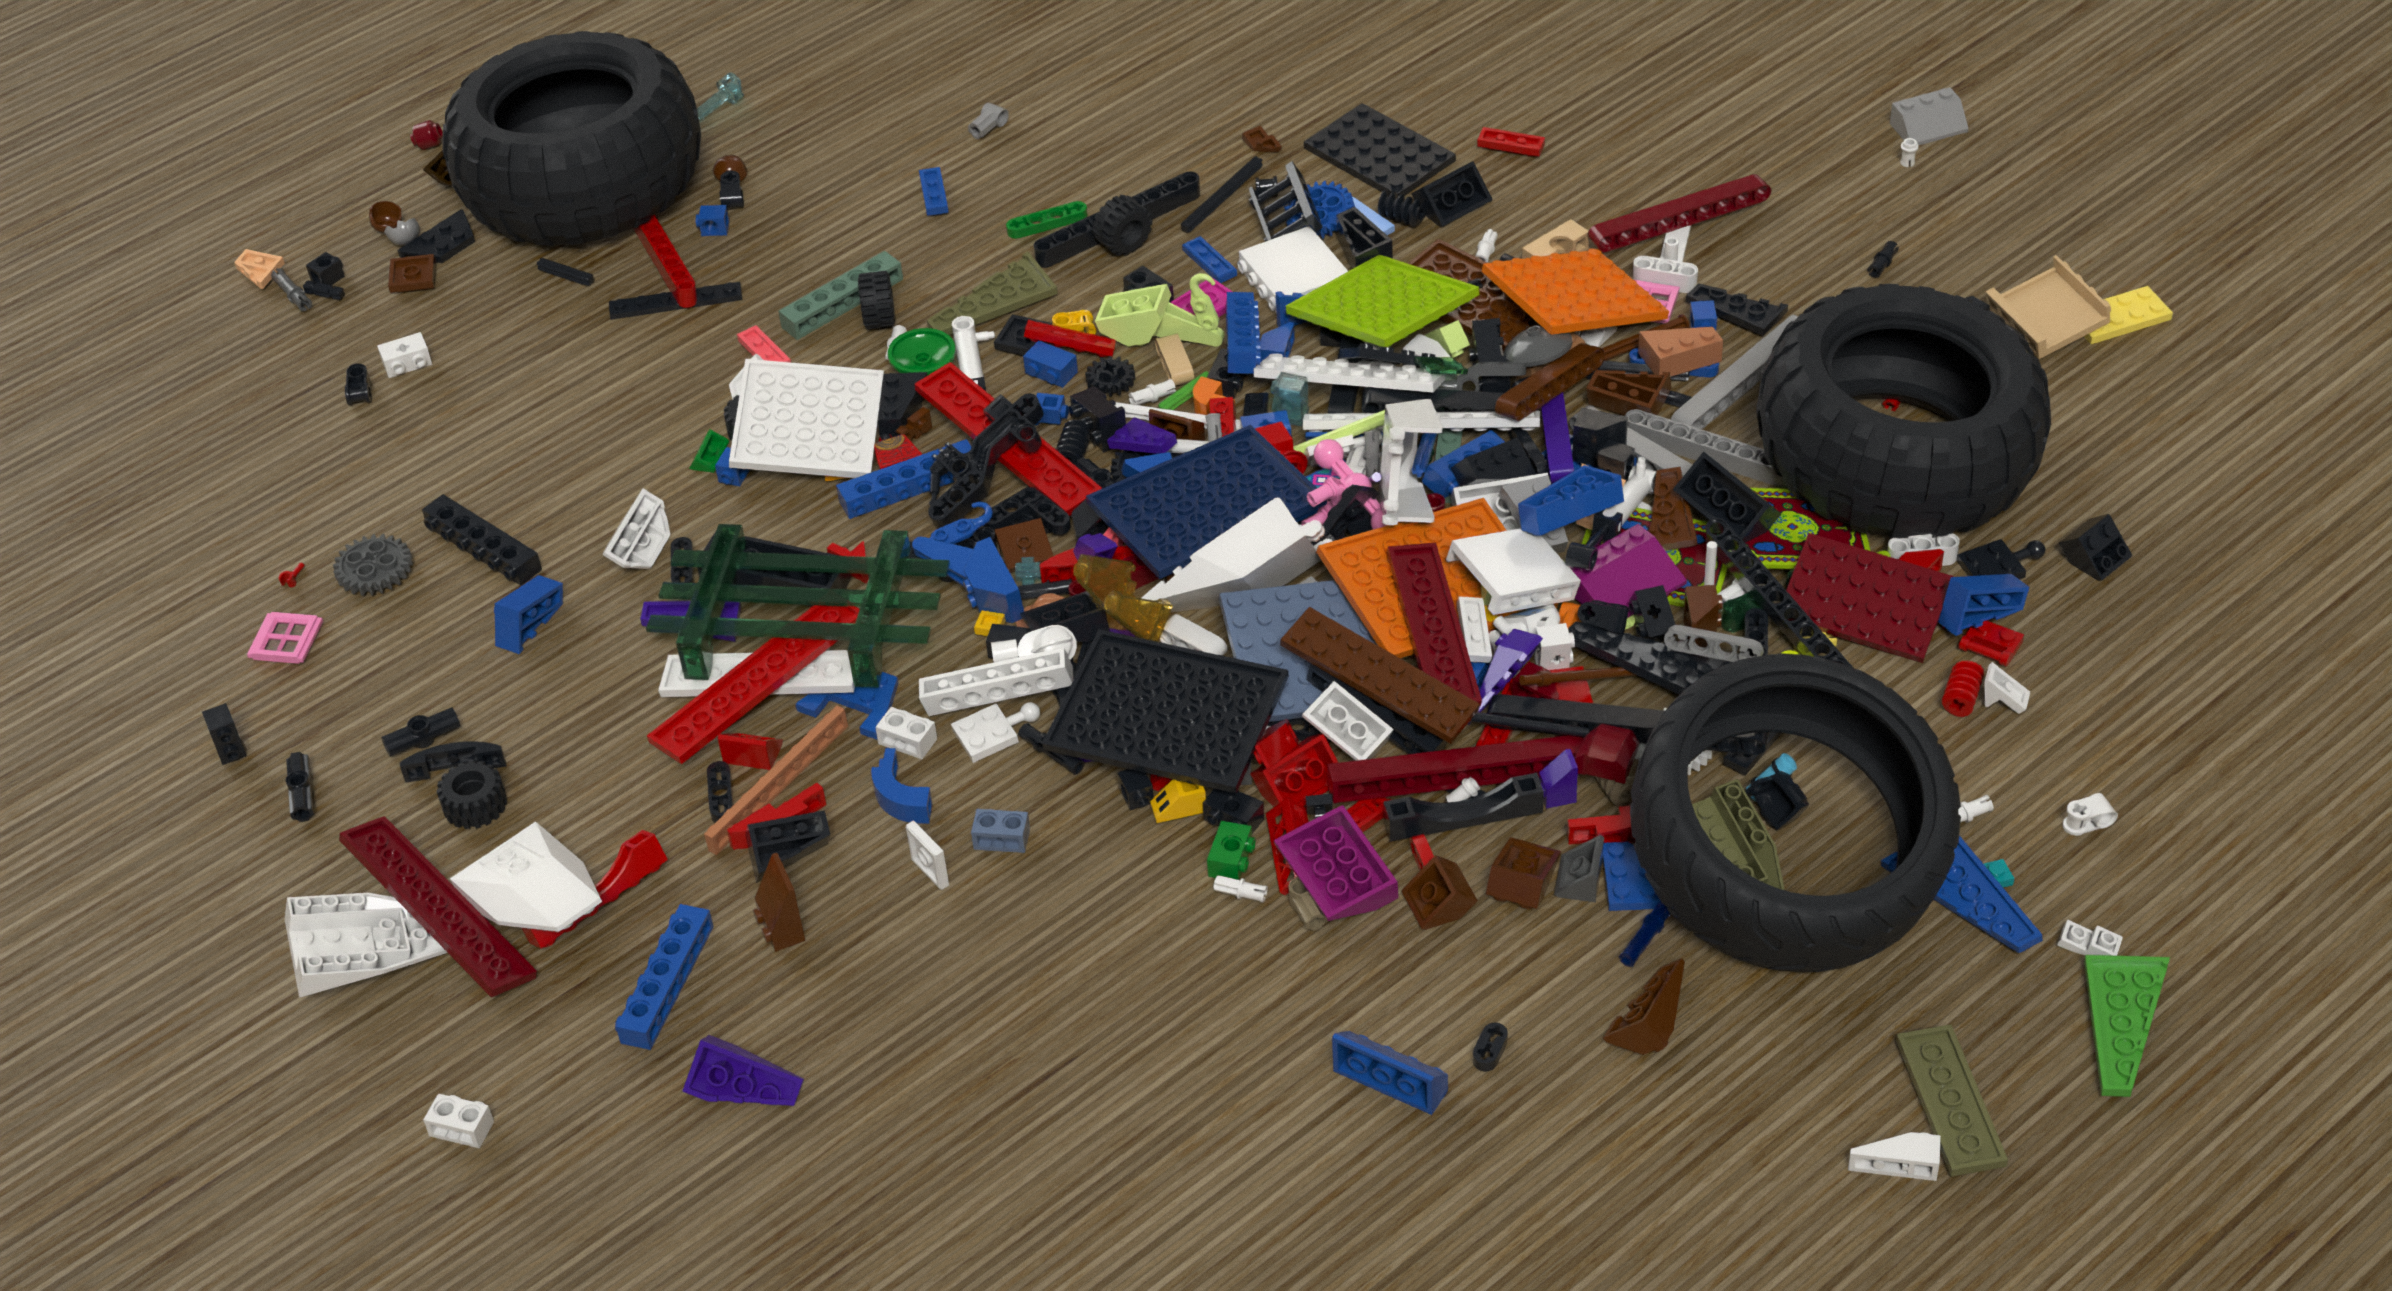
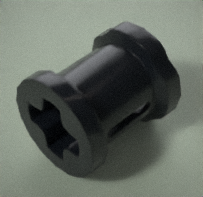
M1273 176V179L1255 178L1256 192L1260 195L1276 185L1277 176Z

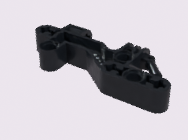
M1031 393L1024 394L1012 404L1000 394L983 409V413L992 423L975 437L969 452L961 453L949 442H946L945 449L940 448L938 455L933 454L931 456L935 462L930 467V494L932 495V500L929 502L928 514L936 529L962 519L973 509V503L981 502L988 495L996 461L1014 443L1029 453L1035 452L1041 447L1042 441L1034 425L1042 419L1044 412L1036 395ZM946 473L956 483L937 499L940 491V477Z

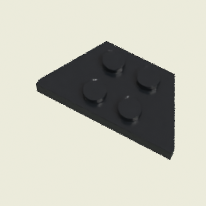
M460 209L397 251L400 258L407 255L434 254L435 263H444L473 244L475 239L466 215Z

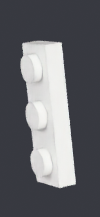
M1458 597L1459 623L1470 661L1490 663L1492 651L1483 598Z

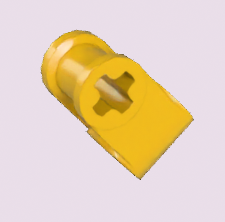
M1088 310L1060 312L1052 317V325L1080 332H1084L1085 327L1087 333L1096 334V327L1092 323L1093 315Z

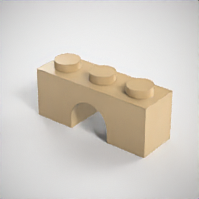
M1570 219L1522 248V259L1531 258L1532 256H1549L1552 253L1565 254L1570 251H1586L1589 249L1588 230Z

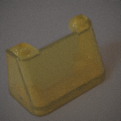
M1080 554L1073 572L1081 586L1108 615L1132 635L1159 642L1173 605L1166 599L1159 598L1158 601L1136 598L1133 595L1137 583L1132 581L1130 576L1131 571L1136 569L1132 562Z

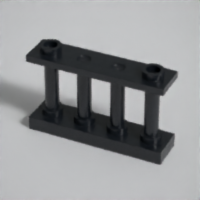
M1293 161L1285 165L1288 172L1286 178L1260 195L1253 187L1248 188L1251 194L1249 201L1257 211L1266 235L1263 238L1265 242L1297 231L1305 225H1311L1315 232L1323 228L1304 176ZM1289 186L1293 187L1289 193L1265 207L1264 202ZM1292 200H1298L1296 205L1270 220V214ZM1299 212L1303 213L1301 218L1277 233L1274 232V228Z

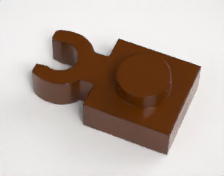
M925 407L919 409L907 418L908 424L900 426L896 433L905 435L910 441L912 438L917 440L932 428L930 410Z

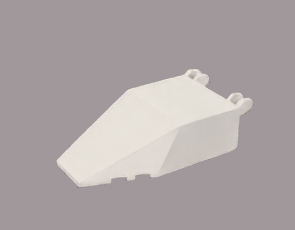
M1274 498L1190 556L1192 562L1183 569L1181 566H1178L1172 571L1175 575L1167 583L1165 581L1159 582L1139 601L1152 615L1220 606V593L1284 586L1321 561L1316 553L1318 545L1332 542V539H1323V541L1313 546L1310 541L1317 542L1325 534L1322 523L1313 520L1299 527V524L1295 521L1282 500Z

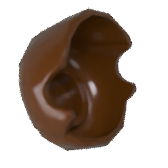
M736 155L722 156L715 162L712 170L719 182L721 175L726 171L738 172L740 181L747 176L748 172L742 159Z
M380 201L373 204L369 209V220L372 228L381 233H384L387 226L396 228L397 221H402L400 206L390 201Z

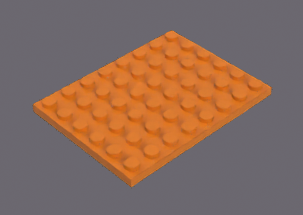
M1484 498L1433 512L1435 520L1432 523L1398 522L1397 525H1387L1318 545L1316 553L1379 647L1398 658L1415 654L1387 557L1388 546L1436 543L1457 616L1458 597L1482 598L1481 583L1461 560L1447 562L1446 558L1452 540L1507 531ZM1522 610L1501 613L1497 615L1505 617L1520 612ZM1487 621L1488 631L1497 629L1493 625V621Z

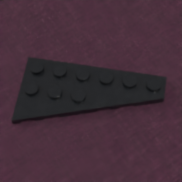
M1578 621L1568 628V632H1572L1574 635L1576 647L1679 695L1703 675L1719 668L1722 663L1726 662L1725 660L1674 651L1662 642L1626 633L1611 632Z

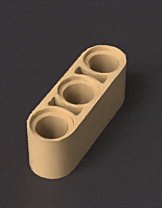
M1173 334L1155 338L1156 351L1168 380L1172 379L1175 386L1187 384L1193 380L1192 365L1179 335Z

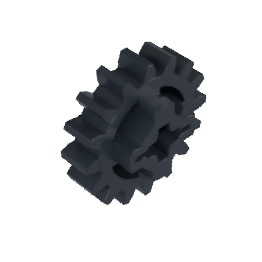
M1109 356L1108 359L1101 357L1100 362L1093 361L1092 366H1088L1087 372H1085L1087 387L1095 386L1104 394L1108 393L1109 397H1112L1113 393L1121 395V390L1128 392L1129 386H1134V380H1136L1133 364H1129L1127 359L1121 361V357L1113 359L1112 356Z

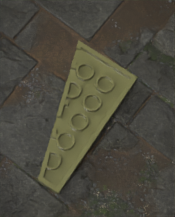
M1027 251L1022 255L1023 258L1021 260L1008 264V269L1003 272H997L973 288V293L967 297L963 295L957 299V304L952 307H946L927 320L928 328L937 329L951 335L953 334L952 321L957 317L969 316L974 320V324L977 325L1058 294L1057 286Z

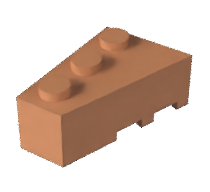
M1713 327L1639 331L1638 353L1656 375H1662V372H1670L1671 377L1722 362L1723 339Z

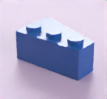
M2012 574L1951 577L1939 623L1957 636L1962 634L1963 629L1971 626L1975 628L1982 626L1986 620L1992 618L1998 620L2021 611L2025 605L2029 586Z
M538 575L496 602L494 607L495 646L520 654L524 650L522 647L524 642L528 638L533 639L537 635L535 631L541 623L546 624L563 605V583Z

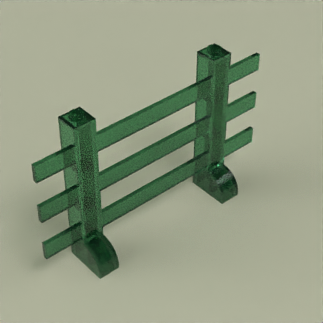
M718 524L709 551L675 550L670 562L671 566L703 567L698 583L663 582L660 589L659 599L691 600L686 616L651 615L646 627L647 632L679 633L676 646L684 679L709 680L713 663L712 639L714 635L850 641L847 652L854 686L879 688L882 675L883 642L928 644L931 627L889 625L893 608L937 610L941 598L940 593L899 591L903 575L946 577L950 561L908 559L911 550L908 531L897 530L883 531L876 557L743 552L746 544L743 526L737 524ZM737 569L870 574L866 590L732 585ZM726 601L860 607L856 623L720 618Z

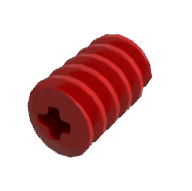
M1960 661L1953 666L1942 697V705L1948 713L1957 717H1965L1972 713L1983 681L1982 679L1985 675L1981 665L1973 661Z

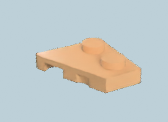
M245 249L234 262L236 269L260 289H264L271 281L272 272L275 271L277 273L276 269H281L285 264L281 256Z

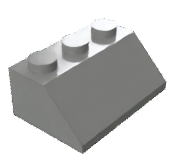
M1950 87L1892 103L1890 125L1903 140L1913 138L1917 141L1918 146L1963 134L1969 130L1961 99Z

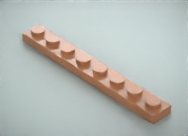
M836 706L827 713L813 729L809 730L803 739L794 745L781 760L776 762L771 770L761 777L748 792L744 793L739 801L728 809L714 825L708 828L704 836L709 852L717 855L730 843L727 829L753 814L756 810L771 803L848 727L844 708Z

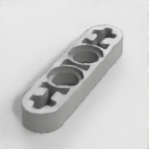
M1682 625L1671 626L1664 637L1666 646L1671 650L1730 662L1762 656L1764 653L1762 644L1754 639ZM1674 634L1678 635V639H1680L1679 642L1675 641L1676 639L1673 636ZM1695 639H1705L1708 646L1705 648L1699 647ZM1726 642L1730 644L1733 651L1724 652L1720 648V643ZM1748 648L1752 649V652L1755 654L1754 656H1750L1749 651H1747Z

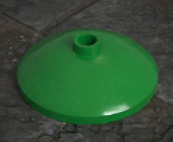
M919 328L907 331L896 337L889 345L887 353L890 365L898 372H927L928 376L949 362H952L956 354V348L953 339L947 333L932 328Z

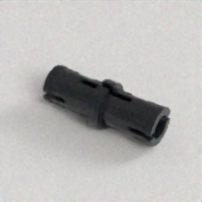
M1888 241L1881 252L1876 253L1873 263L1867 269L1871 277H1880L1885 267L1890 266L1893 256L1899 250V246L1896 247L1897 243Z

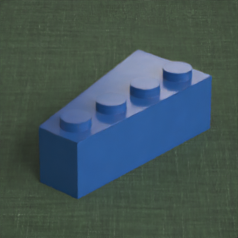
M1586 465L1580 467L1518 503L1521 530L1532 533L1535 536H1541L1624 502L1621 475Z

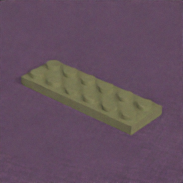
M1952 1025L1897 1034V1045L1933 1134L1941 1136L1940 1151L1950 1176L2007 1167L2008 1158Z

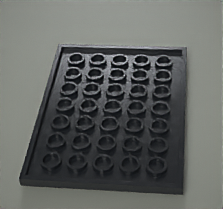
M1099 629L1042 743L1043 749L1237 794L1254 756L1255 744L1261 740L1289 678V672L1287 669Z

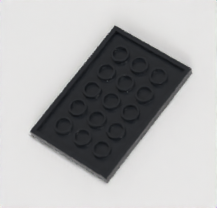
M1363 103L1304 141V149L1380 192H1383L1385 189L1389 190V195L1392 192H1396L1397 197L1400 194L1406 196L1456 161L1455 153Z

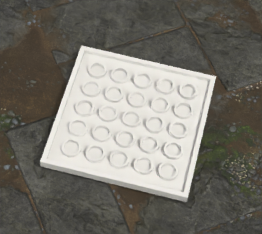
M745 359L729 468L857 478L871 473L884 370Z

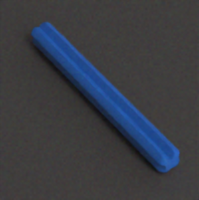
M1423 433L1411 469L1412 474H1417V477H1422L1423 473L1426 472L1437 433Z

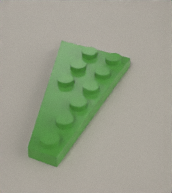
M2085 955L2084 967L2101 1096L2131 1097L2170 957Z

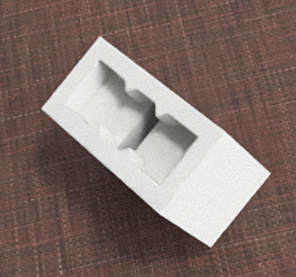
M890 707L876 726L878 744L888 748H896V751L919 759L924 758L937 740L935 722L894 707Z
M443 1094L437 1095L423 1119L430 1137L475 1148H480L494 1123L489 1106L483 1102H472L455 1095L447 1096Z

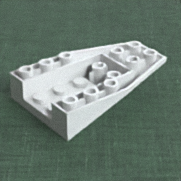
M534 822L450 878L453 886L481 915L503 926L559 932L570 927L582 915L592 912L595 906L602 902L584 863L537 822Z
M373 893L287 897L285 924L299 998L384 974L447 953L394 897Z

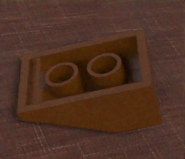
M1510 837L1491 865L1486 895L1493 896L1498 901L1518 903L1522 908L1537 909L1545 896L1561 851Z
M774 853L770 858L756 893L755 902L757 909H754L753 913L757 924H763L764 926L761 930L765 942H771L776 952L804 942L805 937L794 888L778 853Z

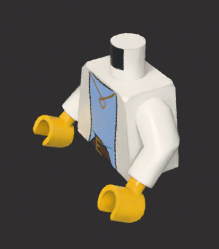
M1554 604L1528 608L1505 617L1498 616L1497 614L1493 615L1488 610V607L1484 605L1486 620L1493 621V625L1502 634L1506 633L1508 635L1513 629L1536 634V627L1560 623V614Z

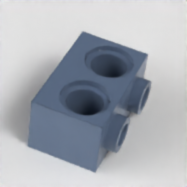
M976 809L971 831L974 850L1025 853L1030 833L1028 812Z

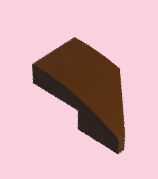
M1261 125L1242 133L1243 141L1253 151L1279 152L1282 149V146L1273 134L1268 136Z

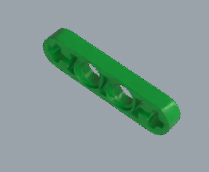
M1075 201L1012 218L1006 223L1007 235L1010 238L1018 239L1073 224L1088 216L1087 205L1082 201Z

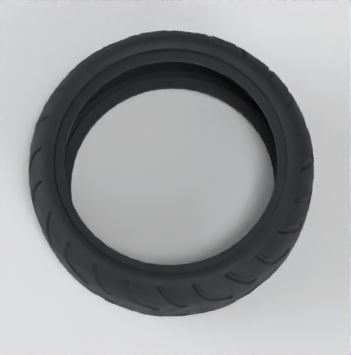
M1784 653L1769 654L1741 659L1703 675L1686 688L1664 711L1648 739L1637 766L1631 789L1633 801L1630 805L1632 836L1636 841L1634 844L1641 868H1644L1646 871L1645 876L1660 901L1665 906H1668V911L1688 931H1693L1696 937L1723 954L1761 968L1801 973L1823 972L1854 965L1887 949L1907 934L1925 913L1944 883L1955 858L1954 849L1958 845L1961 816L1958 813L1961 807L1958 784L1954 782L1955 774L1945 749L1941 744H1938V737L1923 716H1918L1917 710L1892 688L1886 687L1883 682L1859 669H1853L1851 666L1818 656L1811 657L1809 655ZM1749 733H1786L1808 738L1826 745L1842 754L1861 769L1884 798L1897 833L1898 857L1896 869L1869 887L1840 895H1805L1775 888L1761 882L1728 860L1711 842L1703 830L1690 799L1687 776L1688 765L1711 746L1725 739Z

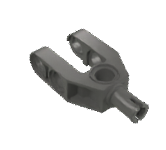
M1479 362L1457 373L1455 379H1446L1440 385L1443 387H1438L1437 389L1464 391L1462 388L1465 381H1472L1476 386L1473 391H1479V376L1526 375V362Z

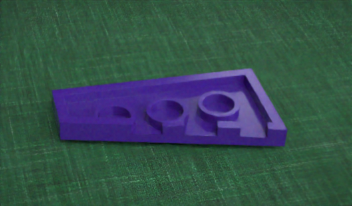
M740 600L644 602L640 620L642 626L735 642L741 603Z

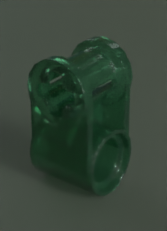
M1748 592L1737 598L1727 600L1723 604L1721 627L1728 632H1738L1744 629L1746 612L1752 608H1762Z

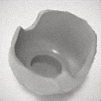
M414 218L406 222L398 220L396 228L387 226L384 233L395 245L405 246L418 237L420 225Z

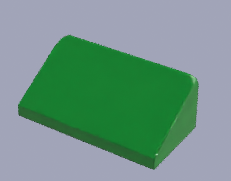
M709 429L689 469L714 473L716 470L715 465L730 440Z

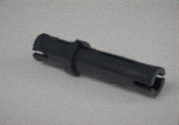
M1029 723L1021 726L1018 736L1032 744L1037 752L1045 753L1074 775L1079 774L1083 770L1085 765L1083 760L1043 749L1042 743L1047 733H1041Z

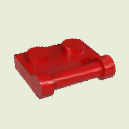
M1986 620L1980 627H1970L1966 635L1962 637L1958 649L1965 652L1968 650L1999 661L2000 665L2007 667L2023 643L2024 634Z

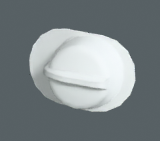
M1061 625L1040 628L1023 636L1018 645V656L1022 657L1064 648L1069 659H1071L1076 652V639L1068 628Z

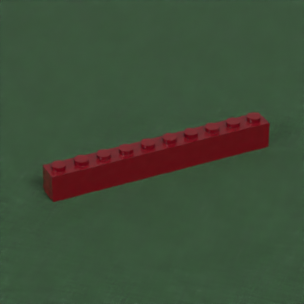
M1567 735L1327 764L1328 788L1330 794H1332L1333 803L1456 789L1462 784L1463 779L1470 777L1479 786L1504 783L1511 777L1537 773L1539 777V772L1564 750L1571 749L1575 759L1584 738Z

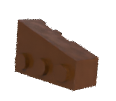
M1596 370L1586 387L1589 405L1626 416L1628 411L1634 409L1658 415L1672 389L1670 372H1662V375L1648 374L1646 371H1640V374H1626L1625 371Z

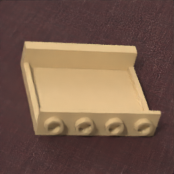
M2057 255L2053 256V268L2002 294L1994 287L1986 291V303L1990 305V311L2002 317L2006 324L2024 334L2030 348L2038 359L2110 323L2111 306L2108 301L2103 300L2093 287H2089L2083 281V278L2079 274H2075L2070 269L2068 263L2063 262Z

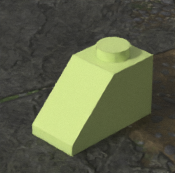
M1459 320L1424 335L1438 341L1451 358L1464 353L1462 348L1470 345Z

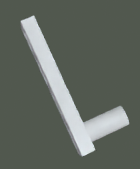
M1692 225L1666 233L1660 258L1684 261Z

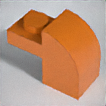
M1200 377L1193 388L1194 412L1196 414H1210V398L1225 397L1223 396L1222 382Z

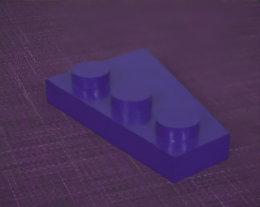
M1134 417L1125 426L1116 430L1115 434L1107 442L1111 449L1161 454L1171 449L1177 443L1175 434Z

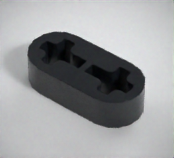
M1494 1022L1484 1027L1473 1050V1065L1476 1069L1487 1072L1495 1069L1508 1042V1031L1504 1025ZM1495 1034L1500 1035L1495 1038L1494 1042H1491V1037H1494ZM1487 1052H1490V1057H1487L1485 1060L1481 1059L1485 1057Z

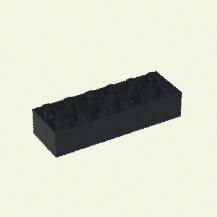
M720 530L715 531L696 561L701 583L811 607L830 592L841 597L852 579L848 557Z

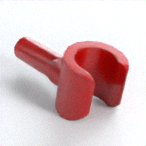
M300 562L293 571H283L280 573L278 579L281 585L284 586L287 582L289 587H295L297 584L295 578L305 565Z

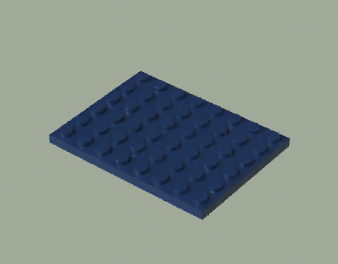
M1251 425L1086 496L1087 504L1159 579L1172 574V571L1178 566H1181L1182 569L1192 562L1190 559L1192 554L1274 498L1282 500L1294 519L1327 505V500L1315 507L1309 504L1307 493L1317 489V487Z

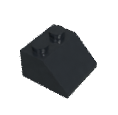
M1581 408L1573 425V462L1597 466L1596 453L1600 447L1605 445L1608 439L1627 445L1628 417Z

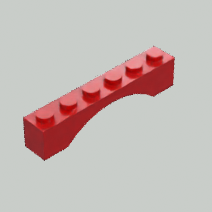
M641 830L621 845L610 870L595 885L602 902L595 906L592 912L582 915L570 927L559 932L522 928L529 943L541 949L552 945L557 937L575 929L577 923L584 918L595 915L601 906L613 902L619 897L621 892L636 886L641 878L659 870L661 864L668 859L655 834Z

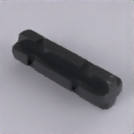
M309 280L303 284L304 292L307 294L326 298L332 297V299L342 300L345 295L342 287Z

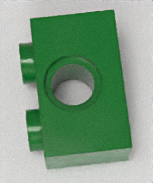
M1226 821L1220 822L1207 858L1208 877L1216 878L1217 876L1240 880L1242 872H1247L1249 864L1248 855L1254 852L1256 838L1252 837V826Z

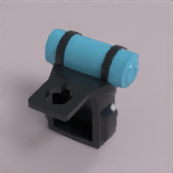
M1786 753L1775 758L1764 772L1751 781L1745 791L1748 797H1751V799L1758 803L1762 809L1760 813L1771 827H1775L1776 830L1783 829L1792 823L1809 806L1806 795L1800 789V786L1793 782L1791 777L1792 773L1797 769V764Z

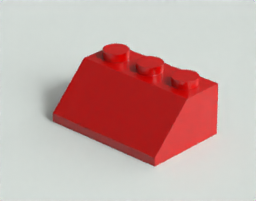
M1324 734L1309 736L1298 743V746L1269 769L1262 765L1252 771L1250 775L1261 795L1273 807L1277 806L1287 797L1304 806L1306 805L1305 796L1321 795L1329 790L1327 764L1339 762Z

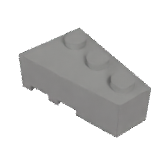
M1546 475L1502 485L1498 496L1502 502H1505L1512 512L1511 515L1521 525L1518 503L1551 485L1549 476ZM1564 526L1541 535L1556 553L1565 552L1568 539Z

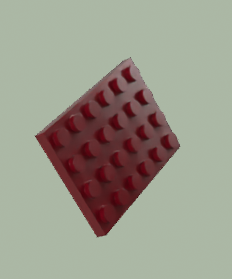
M1808 533L1786 591L1822 632L1923 663L1940 618L1950 578L1954 576ZM1790 618V619H1787V620H1789V621H1794V620H1796V619Z

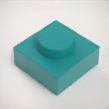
M2004 859L1984 863L1985 867L2003 888L2014 884L2015 878Z

